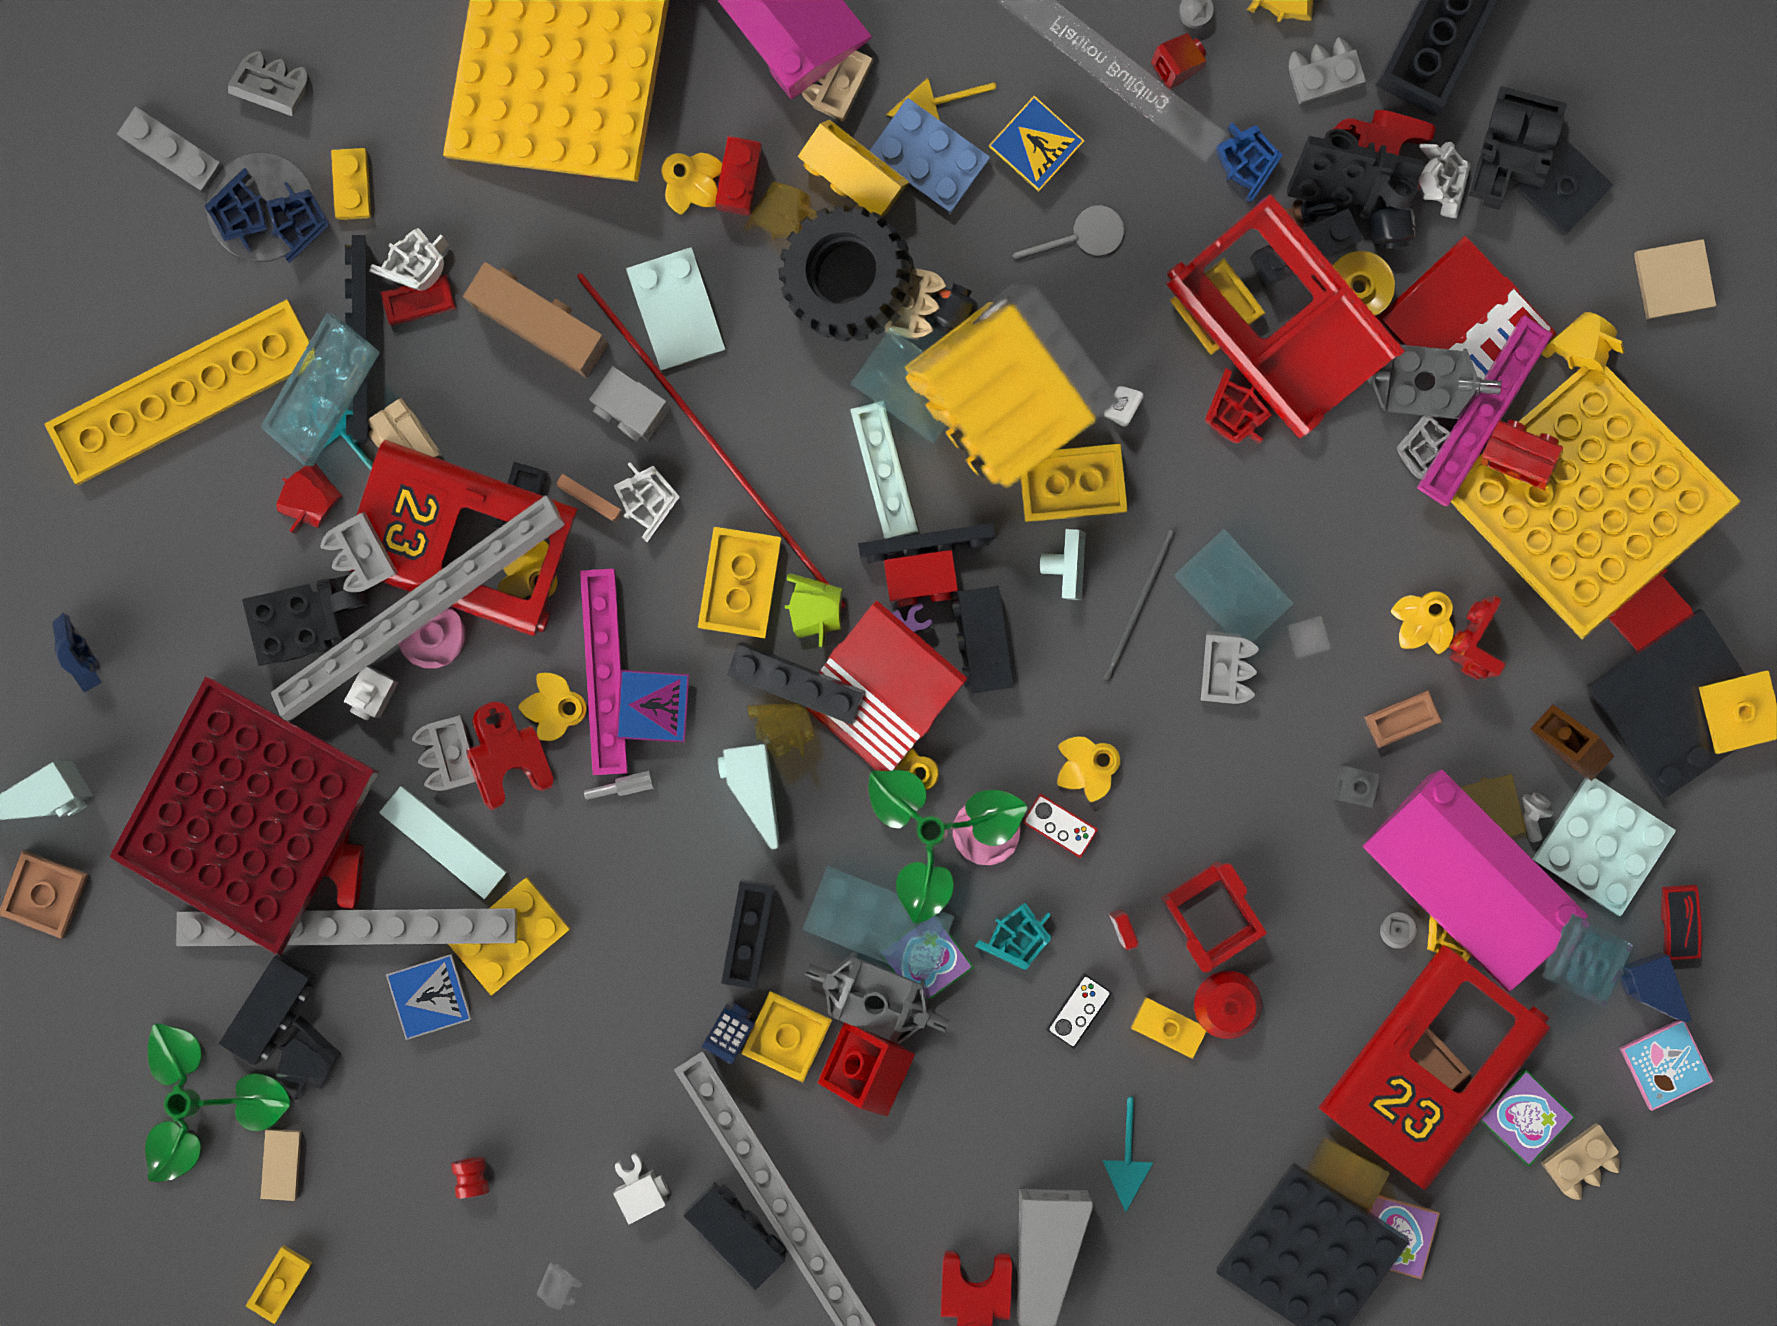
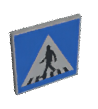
M452 954L386 974L406 1040L472 1020Z

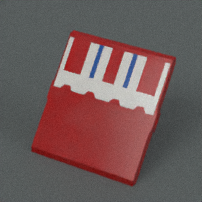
M1465 236L1378 316L1380 321L1403 345L1463 351V348L1467 349L1476 374L1484 379L1521 317L1527 316L1551 332L1553 335L1549 342L1557 335L1555 330L1519 293L1520 290L1506 276L1504 277Z

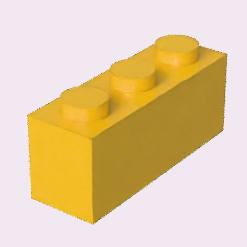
M831 120L819 124L797 156L805 162L803 166L815 176L822 175L831 182L830 187L837 194L843 197L849 196L858 203L857 206L865 207L870 213L876 212L882 217L889 212L909 184L906 178Z

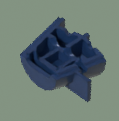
M244 168L204 206L224 241L240 237L245 248L249 252H253L246 235L268 230L269 223L263 205L266 203V199L261 195L256 196L245 184L252 178V175Z
M286 181L284 185L290 195L286 198L280 197L266 202L274 228L271 234L276 239L280 237L292 249L285 256L288 263H291L330 224L309 189L295 193Z
M63 612L52 624L56 657L61 667L73 676L85 693L102 683L95 670L100 669L98 666L99 662L94 654H89V646L85 638L80 633L74 632L75 627L70 622L69 615H65Z

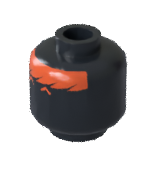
M953 283L951 289L944 287L937 291L934 300L940 309L932 314H928L930 319L934 321L932 326L949 333L974 314L978 309V303L970 297L972 290Z

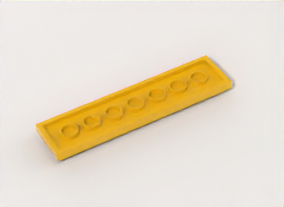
M286 299L48 421L44 425L74 484L81 485L320 362V359L291 302Z

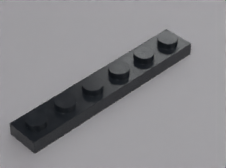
M352 235V245H345V265H352V279L345 278V299H352V312H345V333H352V346H346V367H353V380H346V401H353V414H346V435H353V443L367 444L365 235Z

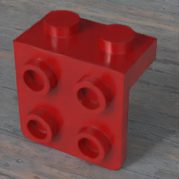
M1667 568L1608 617L1610 622L1636 651L1693 613L1691 607L1662 576L1668 571Z
M1496 595L1484 598L1481 602L1475 601L1466 616V619L1470 620L1464 632L1459 630L1449 646L1453 650L1449 658L1463 666L1461 671L1476 680H1479L1480 677L1486 679L1499 676L1506 665L1476 647L1502 599Z

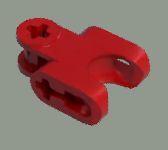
M1374 110L1371 123L1355 118H1347L1333 128L1351 133L1357 139L1360 147L1367 148L1370 142L1375 143V151L1378 152L1380 146L1385 145L1387 153L1399 155V149L1402 144H1427L1434 139L1436 132L1435 126L1431 123L1386 110Z
M489 702L479 707L473 715L472 722L480 745L467 749L466 753L484 804L491 810L503 805L506 798L502 784L503 777L511 768L523 771L529 778L532 787L536 790L544 791L550 789L553 785V776L534 728L529 726L517 730L510 709L501 702ZM490 714L499 717V721L495 723V726L493 724L487 725L486 718Z
M349 828L325 876L330 877L337 886V902L339 906L344 909L354 910L360 900L364 846L349 844Z
M945 1251L942 1264L941 1317L957 1318V1326H992L993 1319L1009 1320L1012 1277L1010 1254H997L994 1258V1267L990 1277L983 1282L974 1283L963 1277L960 1271L959 1254L955 1251Z

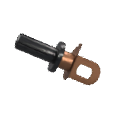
M1297 199L1293 202L1292 208L1284 210L1290 213L1292 219L1302 230L1305 222L1313 223L1317 216L1336 214L1338 208L1334 207L1338 205L1335 202L1315 204V202L1307 200L1303 202Z

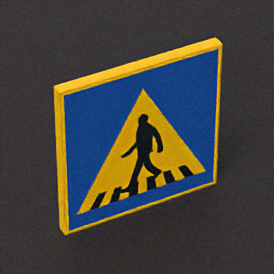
M1033 96L988 147L1039 192L1084 143V140L1037 97Z

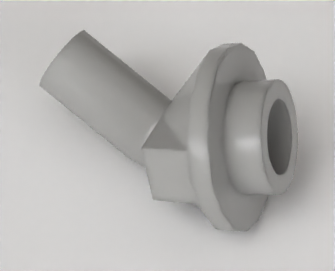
M1535 792L1532 795L1524 794L1522 797L1525 809L1523 818L1529 842H1537L1542 839L1538 819L1552 816L1553 810L1549 807L1551 802Z

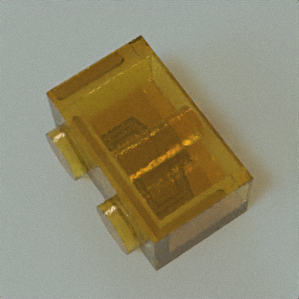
M1323 1136L1306 1171L1350 1200L1370 1210L1390 1174L1384 1167Z

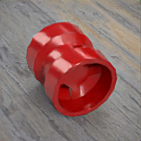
M485 1157L467 1158L451 1163L452 1174L457 1178V1184L454 1187L456 1198L475 1197L490 1192L489 1182L484 1178V1171L487 1168Z

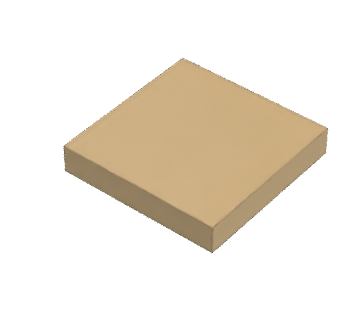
M1704 239L1646 249L1634 253L1646 320L1716 306Z

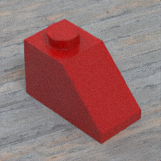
M1185 33L1157 46L1151 64L1170 91L1204 68L1206 63L1204 57L1207 56V53L1197 38L1192 40L1190 35Z

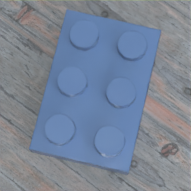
M908 97L869 150L909 181V185L950 214L990 160V156Z

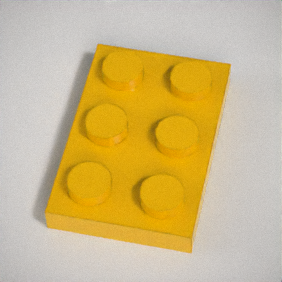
M1121 444L1055 450L1020 477L1025 522L1127 512Z
M720 527L713 528L698 628L766 639L781 537Z
M528 877L523 879L489 908L517 909V943L448 944L491 996L571 929Z

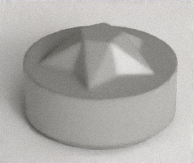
M1182 0L1179 6L1180 20L1189 28L1198 29L1204 27L1209 23L1213 15V3L1211 0Z
M1401 912L1388 915L1380 927L1383 941L1388 946L1397 949L1407 947L1413 941L1417 932L1413 919Z

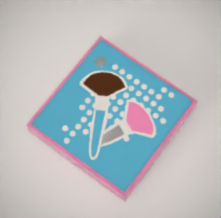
M1676 1020L1619 1047L1645 1103L1651 1111L1713 1082L1685 1022Z

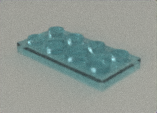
M326 313L260 427L303 465L313 466L380 352L336 315Z
M827 866L802 930L930 981L955 916L941 911L927 921L913 923L899 901L897 893Z

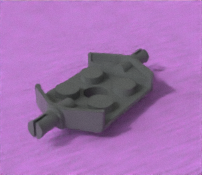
M1400 345L1405 352L1395 357L1367 380L1369 384L1373 385L1383 411L1459 419L1475 396H1479L1480 393L1500 395L1502 387L1501 380H1486L1477 376L1468 350L1463 348V351L1409 345ZM1422 374H1431L1435 377V385L1429 391H1421L1416 387V380Z
M856 951L835 966L833 970L829 969L828 971L809 963L805 977L824 983L822 988L825 989L830 1017L897 1044L902 1043L919 1028L924 1029L925 1025L940 1030L943 1033L947 1028L950 1019L934 1014L928 1009L926 983L923 978L918 983L856 958L858 954ZM873 995L878 996L884 1001V1007L873 1009L867 1004L866 998Z

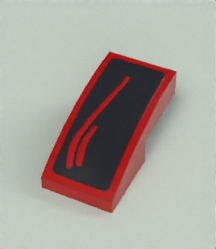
M1697 885L1662 887L1663 954L1669 955L1670 960L1701 958V913Z

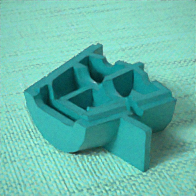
M1022 903L1003 918L999 919L996 917L994 920L997 922V925L989 942L978 939L975 946L1026 970L1045 945L1052 939L1042 926L1051 914L1047 911L1041 920L1037 921L1027 904Z

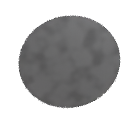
M254 153L233 160L218 173L209 189L207 202L217 195L244 168L252 175V178L245 184L256 196L261 195L266 201L288 197L290 193L284 185L286 181L295 193L309 189L313 194V191L302 171L287 159L274 154ZM267 202L263 205L269 229L246 235L253 252H249L245 248L240 237L224 241L210 214L207 212L209 225L217 240L227 250L239 257L254 261H266L282 257L292 250L280 237L276 239L271 234L274 228Z

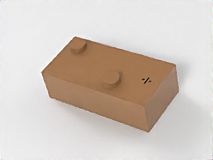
M484 262L463 295V298L475 309L588 378L609 345L603 335L571 316L570 313L573 309L555 298L550 303L518 283L517 280L519 278L502 267L500 270H497Z

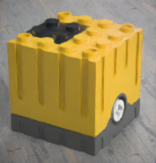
M1010 285L993 298L991 302L985 304L904 366L909 373L904 378L916 394L924 395L929 400L925 406L934 419L945 423L949 427L945 433L954 446L962 451L965 450L969 454V457L965 460L974 473L982 478L985 477L987 481H991L993 484L998 482L1005 487L1011 485L1096 420L1095 418L1100 417L1119 402L1095 366L1035 286Z

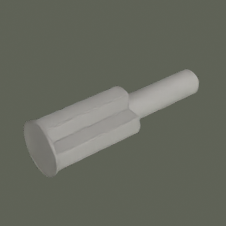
M650 770L616 778L615 783L585 790L584 797L589 800L614 793L624 796L654 789V779Z

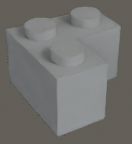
M613 366L589 399L596 405L593 410L594 413L609 423L612 418L619 421L620 424L617 427L636 442L641 437L649 442L671 410L667 401Z

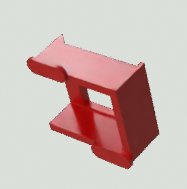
M1218 861L1161 897V900L1188 939L1186 943L1188 951L1199 968L1206 973L1267 934L1245 900L1244 896L1247 893V888L1233 866L1228 863L1221 864ZM1220 880L1248 925L1213 948L1205 951L1177 907Z

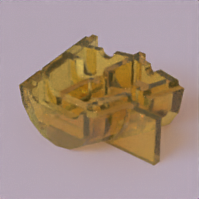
M772 182L742 230L749 232L755 224L769 233L772 241H776V238H788L792 231L798 234L803 229L800 222L809 215L816 218L818 216L816 210L809 208L810 195L790 185Z
M798 703L787 705H747L749 719L758 718V723L754 724L756 739H762L773 756L777 758L791 751L790 747L792 746L798 747L801 757L805 756L804 743L814 739L811 720L805 706Z

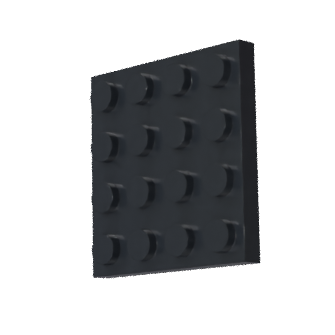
M1293 1162L1217 1266L1216 1273L1296 1326H1348L1408 1246L1409 1237Z

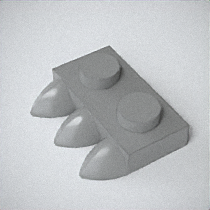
M1340 37L1335 41L1333 57L1323 47L1316 44L1311 53L1310 64L1296 51H1293L1289 60V73L1299 105L1366 83L1357 51L1353 50Z
M256 51L241 61L228 83V93L293 116L306 93L307 73L304 67H299L284 76L285 64L282 59L272 61L263 68V55L260 51Z
M365 512L332 528L321 541L320 547L322 549H343L335 557L332 569L337 571L354 569V572L348 576L344 583L343 589L346 591L360 592L398 573Z
M1207 631L1201 701L1238 704L1246 702L1255 696V693L1250 688L1237 683V681L1247 680L1257 674L1254 667L1239 660V658L1250 657L1259 651V648L1252 641L1242 638L1241 634Z
M462 715L427 724L416 731L412 741L420 745H433L432 748L421 755L418 763L429 768H439V770L427 778L424 786L432 790L442 791L476 782L467 758L466 750L471 748Z

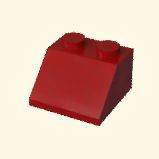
M844 1022L817 1083L860 1109L888 1117L915 1054L895 1042Z

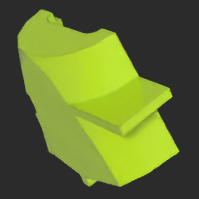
M789 573L787 581L796 583L790 604L785 605V609L790 611L794 633L798 638L819 633V647H826V632L841 630L843 588L829 584L826 585L823 582Z

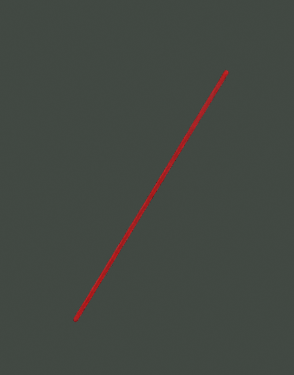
M579 273L577 278L815 578L819 582L828 585L827 580L587 278L582 273ZM843 601L841 609L845 608V603Z

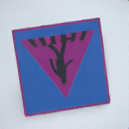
M621 670L616 738L685 743L689 674Z

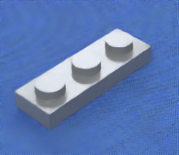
M136 106L117 133L119 137L203 193H205L223 166L219 161Z

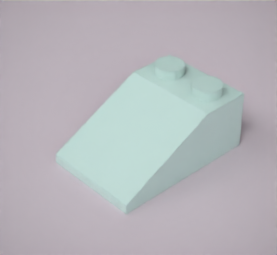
M692 247L626 268L661 371L725 350Z
M763 744L723 750L724 757H718L720 778L727 777L728 786L771 849L778 848L781 844L768 745Z
M73 761L52 762L0 794V820L47 815L62 817L68 814V816H72L87 807L85 801L93 797V794Z

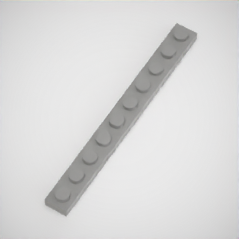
M545 495L273 690L271 695L280 717L288 722L565 525L553 501Z
M517 909L305 911L287 945L517 943ZM177 912L176 946H260L204 912Z
M702 1050L674 1068L675 1073L835 1326H878L705 1051Z

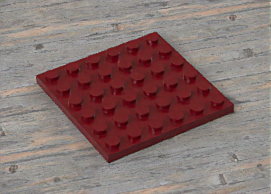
M205 676L109 858L270 952L282 955L379 771L294 723L284 720L276 713L219 681Z

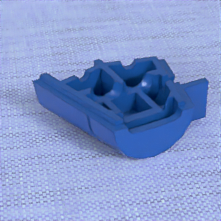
M1232 122L1227 129L1235 138H1230L1217 145L1216 151L1228 174L1226 180L1232 179L1249 189L1250 192L1245 200L1252 202L1283 154L1268 141L1256 125L1241 132Z

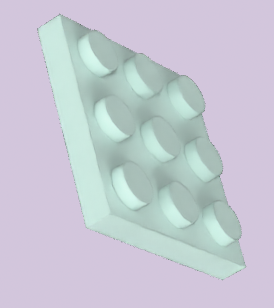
M1585 777L1532 860L1615 915L1621 917L1676 830L1596 778L1591 782Z

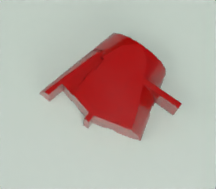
M1225 368L1205 422L1231 442L1238 444L1246 436H1249L1259 444L1263 438L1253 431L1272 415L1253 393L1255 388L1252 386L1250 389L1230 382L1229 379L1232 371Z
M303 453L299 457L305 464L302 469L288 479L283 477L282 480L285 484L276 503V510L279 513L297 519L289 529L291 533L295 534L303 523L319 528L328 513L343 496L331 484V481L308 453Z

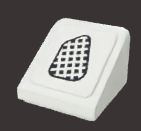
M1119 386L1114 393L1119 402L1107 410L1104 416L1124 427L1129 424L1144 396L1140 391Z

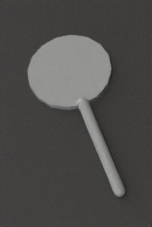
M1102 205L1091 206L1083 210L1076 218L1073 228L1074 235L1015 252L1013 258L1019 259L1074 241L1087 254L1094 256L1107 255L1115 251L1122 242L1124 235L1123 222L1119 214L1113 209Z

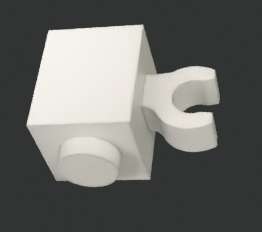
M366 666L359 672L344 702L352 706L350 709L351 713L365 720H369L370 716L380 718L399 681L371 666Z
M637 1153L631 1156L635 1164L633 1170L624 1169L621 1161L615 1164L616 1172L622 1177L625 1184L616 1188L613 1194L628 1224L666 1206L668 1202L667 1195L670 1194L667 1183L662 1175L656 1177L654 1171L651 1170L639 1176L642 1169V1159Z

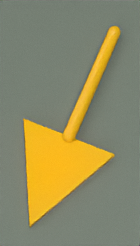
M927 78L889 111L886 116L894 117L908 97L940 120L936 108L937 104L994 90L997 88V84L989 83L934 98L929 78Z

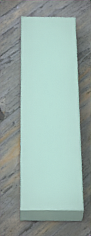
M880 401L850 409L884 538L889 539L918 533L884 402Z
M400 786L379 812L483 899L489 896L507 874L506 870L403 786Z

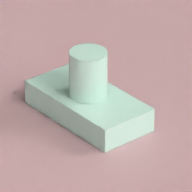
M1066 529L1064 554L1042 553L1040 558L1041 574L1063 575L1062 598L1068 600H1082L1086 532L1081 530Z

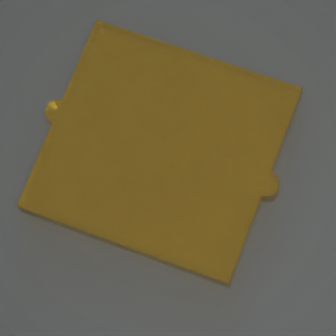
M1512 774L1492 779L1482 777L1480 782L1460 786L1508 836L1526 832Z

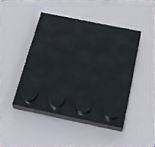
M1702 609L1696 610L1587 685L1588 690L1636 763L1662 799L1667 798L1735 751L1715 753L1699 687L1745 676V673Z

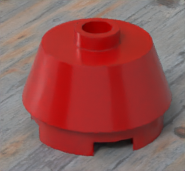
M1220 971L1206 978L1197 989L1194 998V1011L1199 1024L1209 1034L1221 1039H1235L1250 1032L1257 1024L1262 1012V998L1255 983L1244 974L1235 971Z

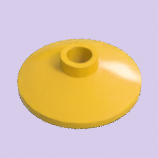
M1355 251L1342 256L1334 263L1333 267L1352 290L1354 282L1359 281L1363 283L1364 291L1362 293H1355L1375 316L1386 309L1394 295L1395 279L1391 268L1381 257L1371 252Z

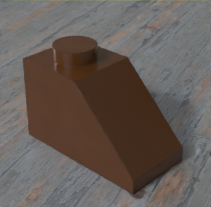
M1553 704L1530 728L1566 764L1591 782L1614 758V755L1600 736Z

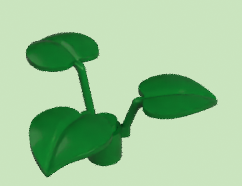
M903 770L872 771L869 775V798L879 820L889 827L902 828L907 825L912 816L919 823L917 826L919 839L927 844V866L921 862L910 863L900 871L896 880L897 896L913 923H922L933 918L944 909L952 897L954 880L951 872L944 867H933L934 846L944 842L948 830L973 826L972 832L977 841L988 846H999L1008 842L1015 835L1027 811V805L1013 794L1000 790H983L971 796L966 802L965 810L971 820L944 824L943 821L936 817L922 818L916 812L924 806L927 794L925 785L915 774Z
M161 1023L154 1024L148 1040L150 1071L153 1077L162 1085H173L179 1079L180 1082L173 1087L174 1091L170 1092L164 1100V1109L173 1118L174 1122L167 1121L155 1125L146 1139L145 1156L148 1166V1181L163 1182L173 1180L186 1174L197 1164L202 1150L201 1140L197 1135L187 1132L189 1125L184 1120V1117L195 1115L201 1106L237 1104L235 1117L240 1125L250 1131L266 1130L275 1125L291 1106V1099L285 1087L271 1076L255 1073L246 1075L237 1081V1098L201 1100L198 1093L194 1090L183 1089L187 1083L186 1074L195 1072L201 1064L202 1047L200 1042L192 1033L184 1029Z

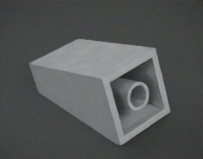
M1019 1189L1017 1316L1020 1326H1055L1092 1210V1200L1088 1190Z

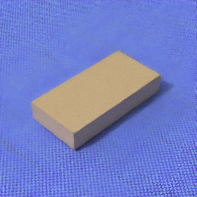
M265 1130L260 1199L297 1200L302 1131Z

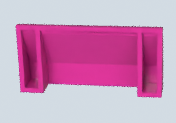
M717 0L768 64L771 75L791 100L872 39L870 33L843 0Z
M1442 769L1427 775L1362 845L1507 992L1513 990L1557 950L1588 917Z

